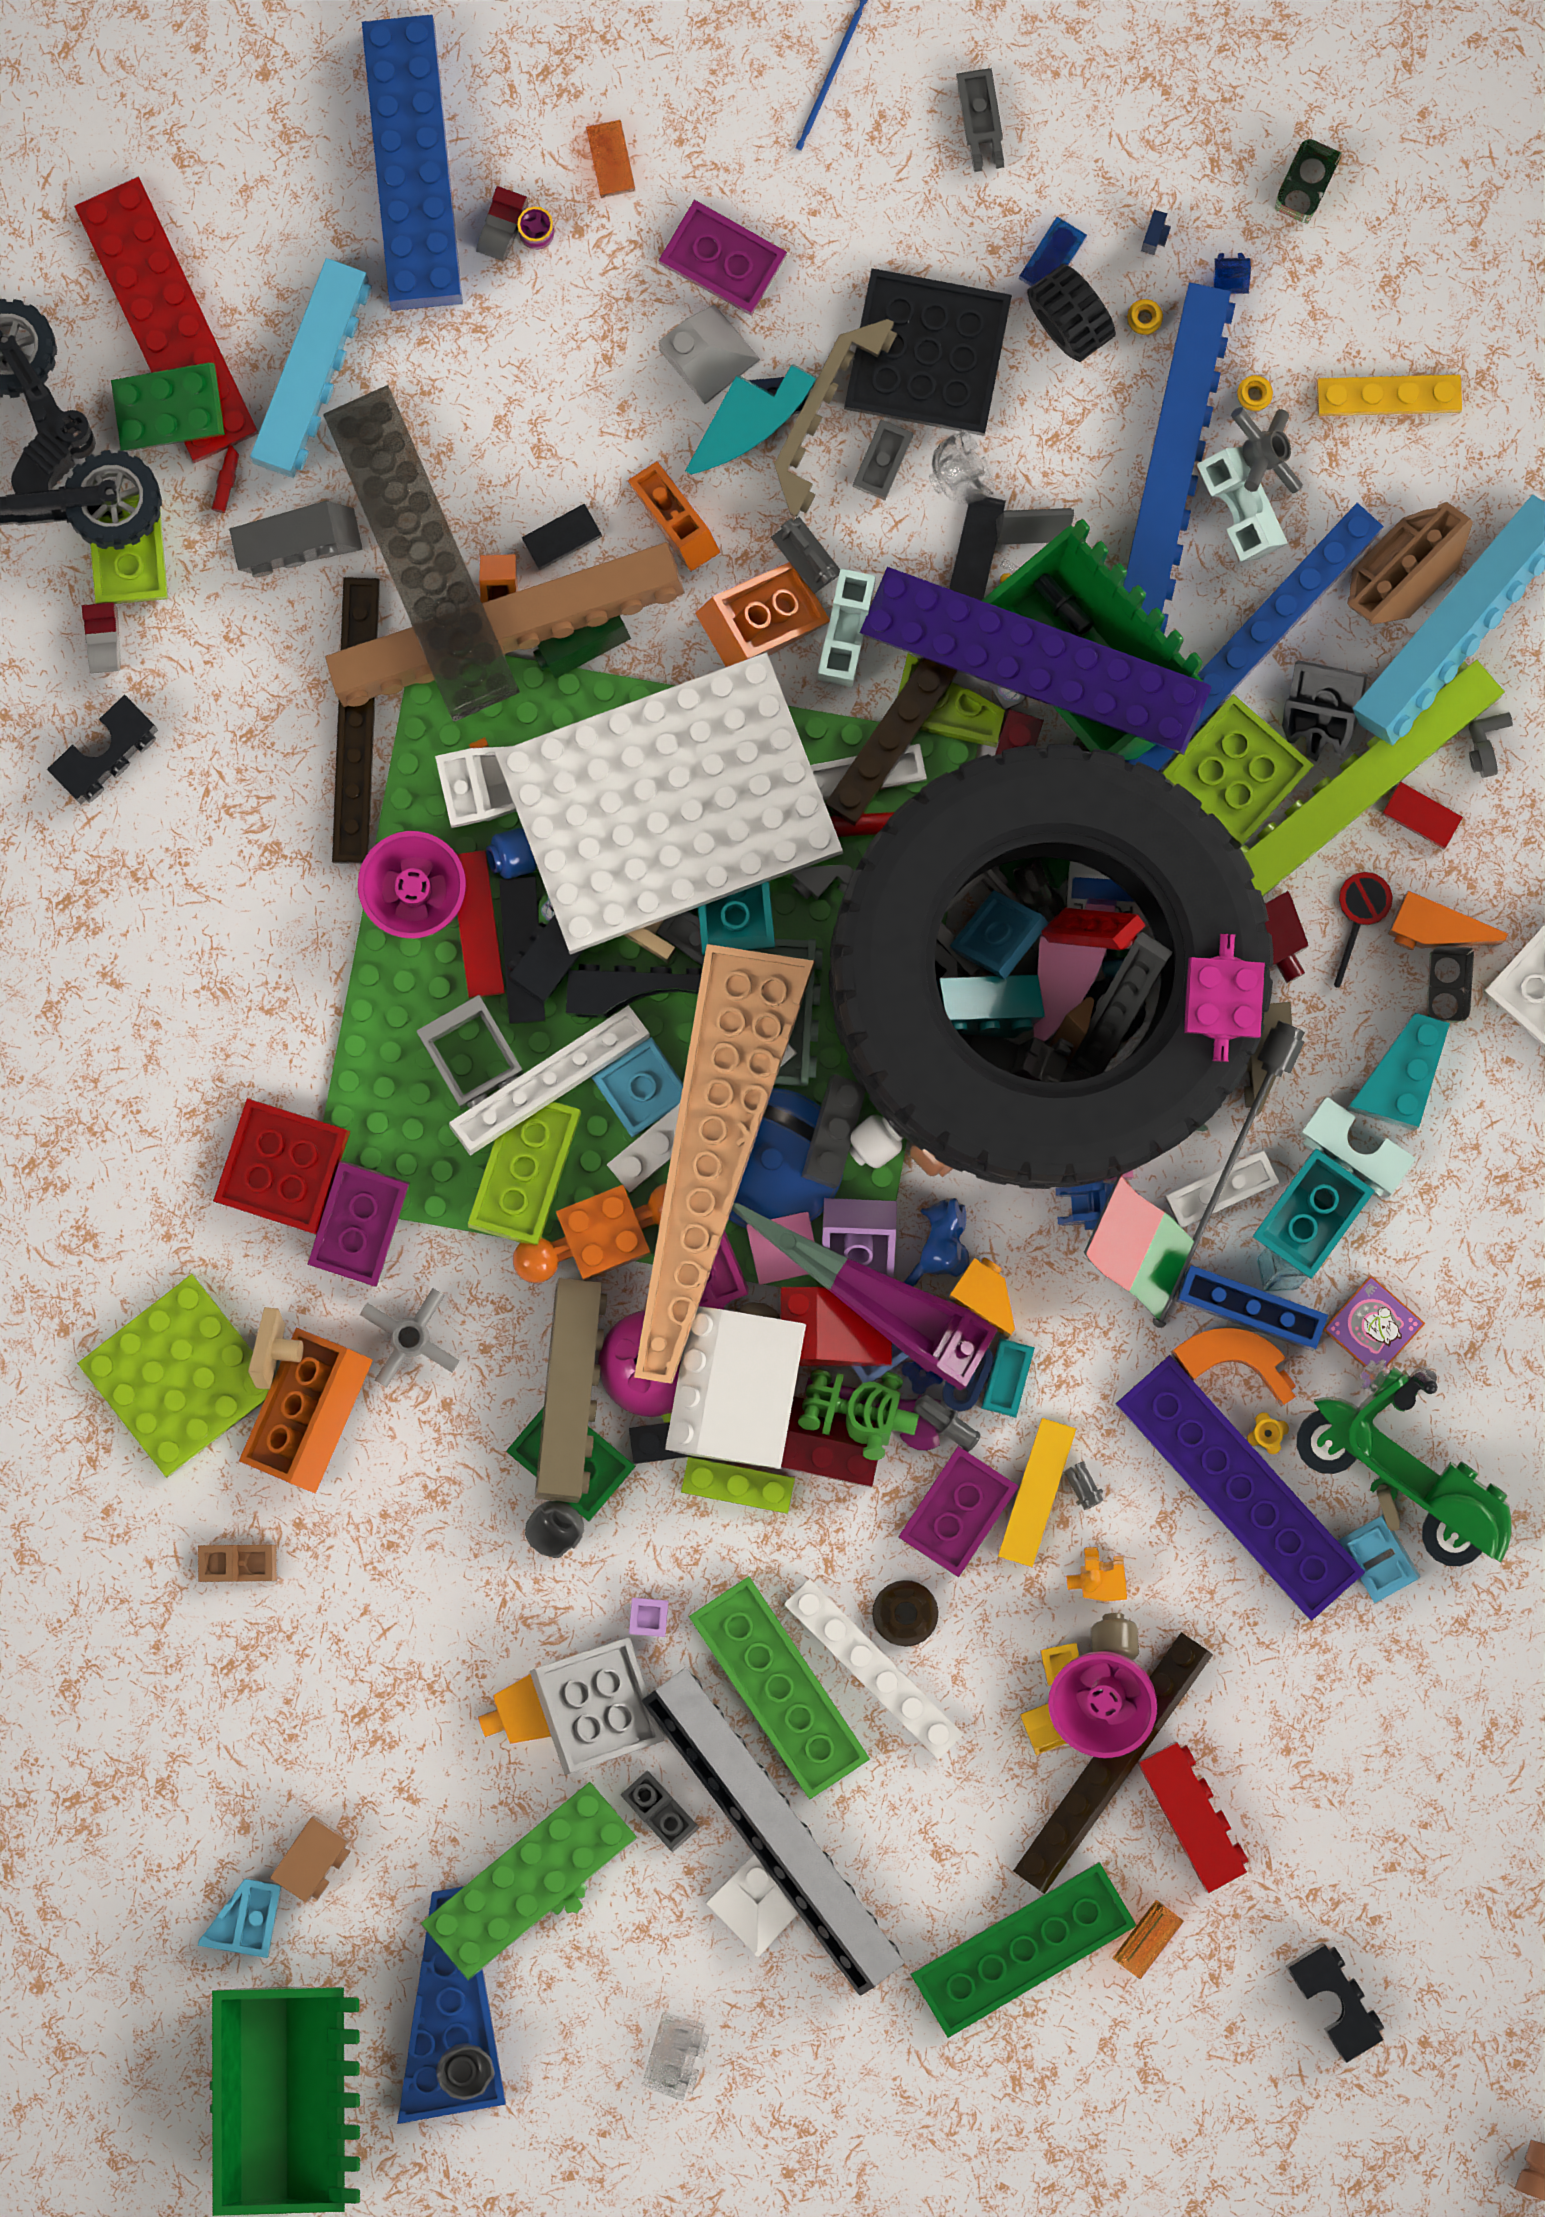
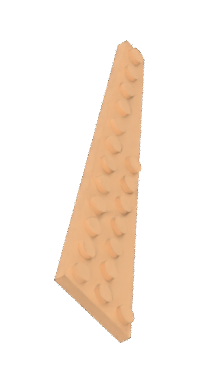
M710 944L706 945L635 1378L673 1383L816 963L813 960Z

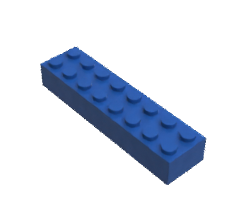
M433 14L363 21L362 33L392 311L463 304Z

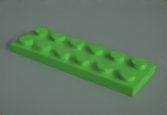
M750 1576L688 1616L809 1800L870 1760Z
M588 1782L421 1922V1925L469 1981L634 1842L637 1836L594 1785Z

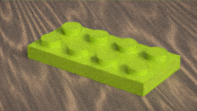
M551 1102L495 1139L468 1221V1228L519 1243L538 1245L580 1119L581 1109Z

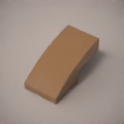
M277 1545L198 1546V1582L277 1581Z

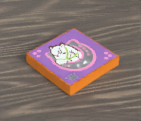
M1370 1275L1327 1323L1323 1331L1376 1377L1381 1370L1383 1372L1424 1326L1425 1322Z

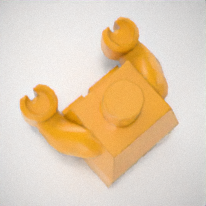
M1097 1547L1084 1548L1085 1566L1080 1567L1081 1574L1066 1576L1068 1590L1082 1589L1084 1598L1105 1602L1127 1600L1123 1555L1113 1556V1561L1102 1562L1099 1561Z

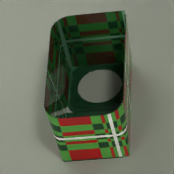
M1312 139L1303 141L1280 187L1275 210L1308 224L1319 206L1342 153ZM1308 159H1317L1324 165L1325 175L1317 183H1308L1300 175V167ZM1299 190L1308 195L1310 207L1307 212L1302 214L1285 206V199L1290 192Z

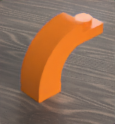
M1236 1328L1212 1329L1192 1336L1170 1351L1192 1380L1216 1364L1238 1362L1250 1367L1260 1376L1280 1406L1285 1405L1296 1397L1292 1392L1296 1385L1284 1369L1278 1372L1275 1368L1286 1357L1271 1342L1255 1333Z

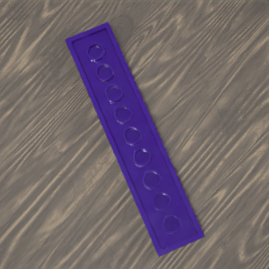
M887 567L868 615L859 632L870 639L1183 755L1212 688L1205 682Z

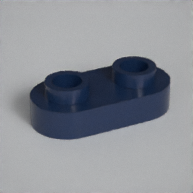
M987 1348L981 1359V1364L977 1366L965 1387L967 1391L966 1399L961 1401L955 1399L953 1391L956 1387L947 1381L945 1382L942 1397L944 1403L950 1409L963 1412L971 1409L976 1404L993 1363V1356L989 1348Z

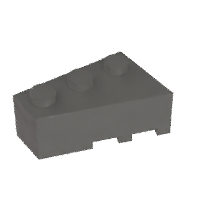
M327 500L229 528L237 568L239 571L251 573L252 577L270 575L273 573V569L281 567H298L309 561L363 550L354 508Z

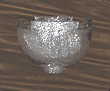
M961 430L948 437L935 449L931 462L933 473L929 475V479L938 494L944 492L950 500L959 504H972L994 494L992 491L996 490V486L986 458L980 459L973 450L979 446L965 430Z

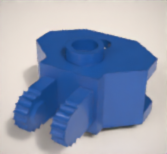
M1103 1180L1082 1186L1055 1188L1056 1196L1071 1197L1072 1215L1057 1217L1058 1225H1084L1085 1230H1094L1114 1184L1103 1183Z

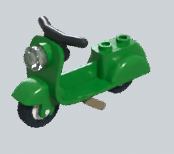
M1382 1358L1378 1363L1370 1360L1359 1375V1378L1363 1380L1360 1388L1364 1391L1368 1388L1373 1393L1359 1407L1342 1398L1322 1397L1314 1399V1404L1319 1410L1311 1413L1302 1421L1297 1432L1296 1444L1300 1458L1309 1468L1322 1474H1336L1348 1469L1358 1459L1380 1476L1371 1483L1370 1491L1373 1493L1377 1492L1389 1530L1396 1531L1400 1527V1514L1395 1502L1399 1490L1429 1512L1423 1523L1422 1540L1426 1551L1435 1561L1446 1566L1460 1567L1473 1562L1483 1552L1490 1558H1494L1502 1563L1509 1548L1512 1534L1510 1507L1505 1501L1508 1495L1492 1483L1486 1487L1475 1478L1478 1476V1473L1462 1461L1458 1465L1450 1462L1441 1475L1437 1474L1384 1435L1373 1424V1419L1391 1403L1394 1408L1404 1412L1415 1405L1416 1395L1420 1389L1427 1394H1434L1438 1388L1436 1383L1437 1375L1434 1371L1417 1368L1409 1376L1406 1370L1401 1372L1395 1367L1390 1369L1385 1365L1386 1361Z

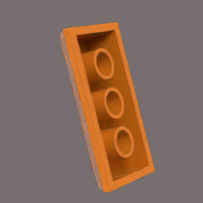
M296 1327L291 1340L303 1342L301 1362L281 1361L239 1462L316 1494L373 1359Z

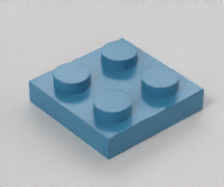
M993 890L950 947L956 954L1006 979L1049 923L1043 915Z

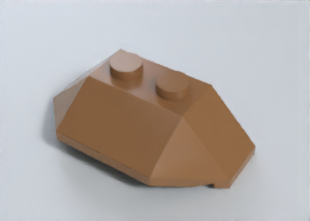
M1448 502L1439 504L1437 508L1426 509L1402 518L1353 568L1350 596L1347 601L1348 606L1373 625L1410 618L1459 568L1473 524L1471 518Z

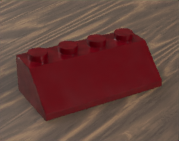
M793 1396L781 1468L872 1488L878 1460L865 1458L863 1456V1449L867 1447V1444L855 1442L849 1437L846 1427V1414H839L838 1412L834 1414L829 1435L822 1434L825 1418L819 1416L820 1426L818 1429H804L798 1424L799 1417L804 1415L805 1412L802 1409L804 1398ZM855 1416L856 1421L861 1424L862 1419ZM871 1421L873 1428H875V1422Z

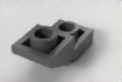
M648 1770L621 1794L622 1798L672 1852L700 1828Z

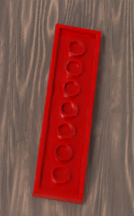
M139 176L75 205L76 212L151 373L204 363H215L225 435L184 442L193 463H197L227 449L230 445H236L259 434Z

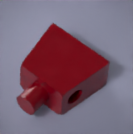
M1009 709L995 755L1002 754L1003 750L1031 745L1036 747L1044 719Z
M1289 891L1265 903L1269 918L1265 922L1267 933L1272 935L1273 966L1269 969L1277 966L1286 984L1305 974L1296 954L1309 946Z

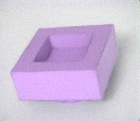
M632 1598L629 1634L666 1637L669 1601Z

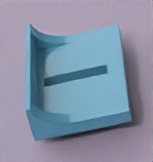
M1383 1514L1338 1540L1340 1545L1365 1571L1360 1579L1374 1603L1421 1577L1395 1531L1388 1529ZM1391 1548L1395 1552L1391 1557L1366 1569L1364 1563Z

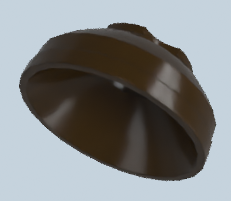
M902 1580L893 1582L880 1591L873 1605L872 1617L878 1633L885 1640L897 1646L908 1647L925 1641L932 1634L938 1622L939 1611L933 1594L925 1586L914 1581ZM909 1602L915 1606L917 1617L911 1624L904 1625L896 1620L895 1609L900 1603Z

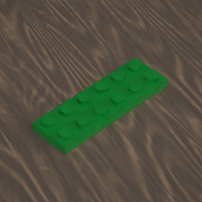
M1098 1862L910 1973L947 2038L1135 1928L1137 1925L1101 1863Z

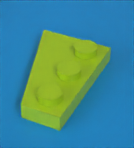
M907 653L898 695L920 664L918 662L919 659ZM952 682L920 731L996 748L1005 710L972 690L964 689Z

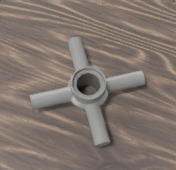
M432 1288L415 1317L402 1319L399 1322L369 1303L365 1305L360 1316L388 1332L394 1349L375 1381L387 1388L405 1358L416 1357L420 1354L428 1357L451 1373L455 1370L460 1360L429 1342L430 1337L426 1327L444 1298V1294ZM407 1328L417 1329L420 1335L418 1344L412 1348L403 1347L400 1342V1335Z

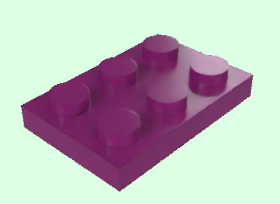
M694 199L658 261L660 265L752 316L785 260L787 252Z
M341 1160L307 1265L377 1287L410 1182Z
M958 1446L898 1538L959 1578L1019 1486Z

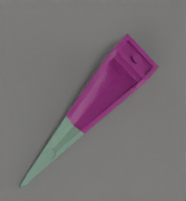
M739 1203L733 1204L732 1210L923 1369L927 1372L931 1370L960 1391L967 1386L998 1330L997 1328L965 1307L875 1271L819 1245Z

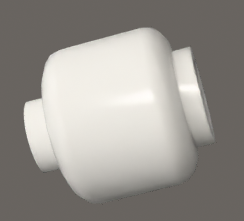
M873 1114L852 1131L850 1139L852 1147H850L849 1152L859 1165L863 1166L867 1163L873 1168H880L900 1153L902 1149L901 1140L904 1136L899 1133L900 1129L891 1120L887 1121L884 1117Z

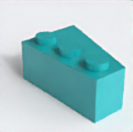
M1038 975L1007 976L1006 979L999 976L939 978L936 980L944 1009L959 1034L1015 1039L1023 1032L1032 1030L1033 1025L1045 1017Z
M1415 1013L1408 1020L1346 1110L1415 1131L1418 1129L1450 1023Z

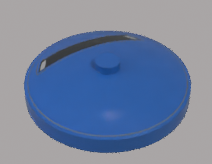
M772 1089L734 1203H739L770 1220L808 1212L810 1222H812L823 1213L824 1198L834 1199L840 1185L833 1189L801 1177L821 1109L819 1105L799 1093L785 1089ZM731 1210L728 1220L747 1229L748 1223Z

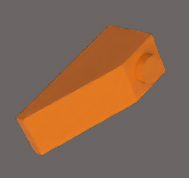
M658 461L627 480L690 572L721 553L709 528Z
M1408 891L1404 895L1388 935L1395 937L1393 941L1395 944L1408 950H1414L1415 946L1423 949L1439 946L1500 945L1506 940L1508 933Z

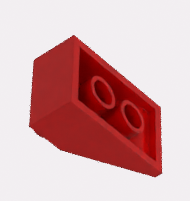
M781 1287V1320L806 1324L799 1366H892V1342L827 1288Z

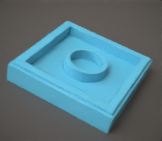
M652 1037L592 1076L593 1081L632 1138L663 1118L681 1100L683 1083Z

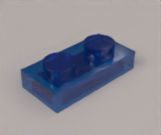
M1056 217L1019 275V279L1029 286H1033L1062 263L1069 266L1085 242L1087 234L1061 218Z

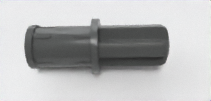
M923 1394L915 1402L914 1412L936 1428V1433L940 1436L945 1434L967 1452L972 1450L978 1443L981 1434L957 1417L958 1413L955 1410H947L926 1394Z

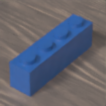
M1192 1265L1187 1269L1176 1300L1178 1303L1310 1351L1317 1349L1328 1318V1314Z

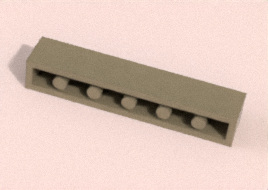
M558 1278L556 1283L534 1497L536 1499L578 1503L581 1493L588 1494L590 1472L584 1471L585 1457L591 1458L593 1450V1436H587L588 1422H595L597 1400H591L592 1386H598L600 1378V1365L594 1364L595 1351H602L604 1329H598L599 1315H605L607 1307V1294L601 1293L602 1282Z

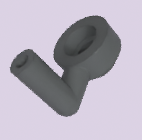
M1510 712L1475 720L1469 724V731L1474 744V751L1469 752V759L1473 772H1480L1482 778L1498 774L1495 753L1485 733L1513 726Z

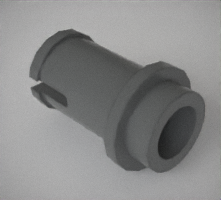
M1082 1461L1075 1464L1081 1477L1080 1480L1072 1467L1063 1473L1066 1475L1079 1499L1076 1502L1077 1505H1082L1084 1510H1088L1104 1501L1101 1496L1103 1490L1097 1489L1085 1466V1462Z

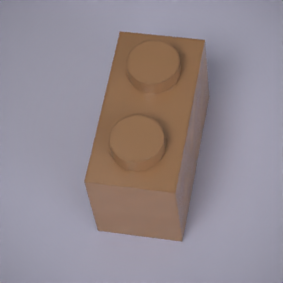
M312 1816L270 1879L305 1903L311 1897L318 1900L330 1883L325 1877L332 1866L339 1869L351 1851L345 1848L350 1840L317 1817Z

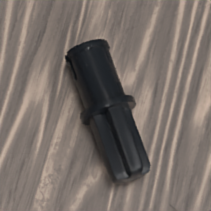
M1047 573L1035 581L1034 587L1053 607L1052 614L1056 617L1059 616L1076 636L1082 637L1091 630L1094 621L1077 604L1074 594L1068 595Z

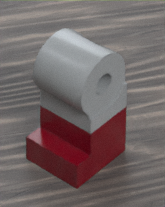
M114 602L81 605L90 673L120 671L117 606Z

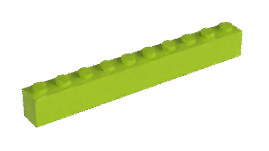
M1475 660L1471 665L1464 661L1459 666L1454 679L1438 691L1432 705L1428 709L1422 710L1413 721L1410 731L1404 737H1400L1393 746L1375 735L1366 743L1370 748L1361 757L1354 753L1339 766L1343 771L1333 780L1327 776L1312 788L1315 795L1306 803L1299 799L1284 812L1288 818L1280 825L1276 826L1272 822L1257 835L1261 841L1251 849L1246 845L1240 848L1255 875L1251 881L1255 889L1261 891L1263 897L1502 697L1505 691L1478 660Z

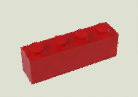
M1173 1742L1138 1761V1766L1205 1891L1210 1893L1246 1874L1247 1871L1244 1864L1248 1863L1249 1860L1239 1842L1232 1845L1226 1834L1227 1831L1231 1830V1827L1222 1810L1215 1813L1209 1799L1213 1798L1214 1795L1205 1778L1203 1777L1198 1780L1191 1767L1197 1763L1188 1746L1185 1745L1180 1748L1178 1742Z

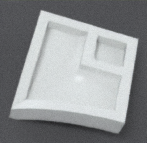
M754 1853L706 1901V1905L723 1920L757 1958L798 1915V1912Z

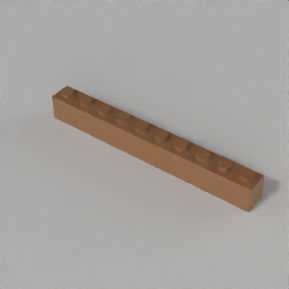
M665 542L326 655L325 658L336 696L344 707H355L363 705L370 698L382 694H396L403 687L415 683L425 684L432 682L437 676L451 671H465L472 664L484 660L495 661L501 659L506 653L517 649L527 650L539 645L540 641L552 637L564 638L571 635L574 630L586 626L597 627L605 624L610 618L622 614L633 615L640 612L643 607L655 603L666 604L672 602L677 596L685 594L674 555L668 543Z

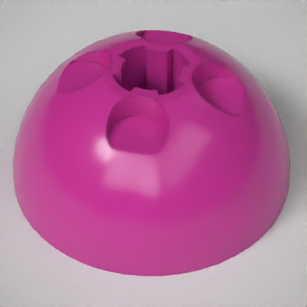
M404 831L384 838L366 855L358 875V895L367 916L380 929L401 938H422L442 930L455 918L465 896V874L458 856L443 840L425 832ZM407 895H408V896H411V897H415V896H416L417 899H416V898H410V897H408V898L406 899V897H407Z
M645 1310L622 1318L605 1336L598 1359L600 1379L610 1398L624 1410L639 1416L659 1417L672 1412L681 1359L672 1384L634 1377Z
M1097 1651L1083 1654L1062 1668L1052 1683L1048 1707L1051 1721L1056 1731L1067 1744L1089 1756L1113 1758L1132 1752L1148 1738L1156 1720L1157 1698L1150 1678L1137 1663L1118 1653Z

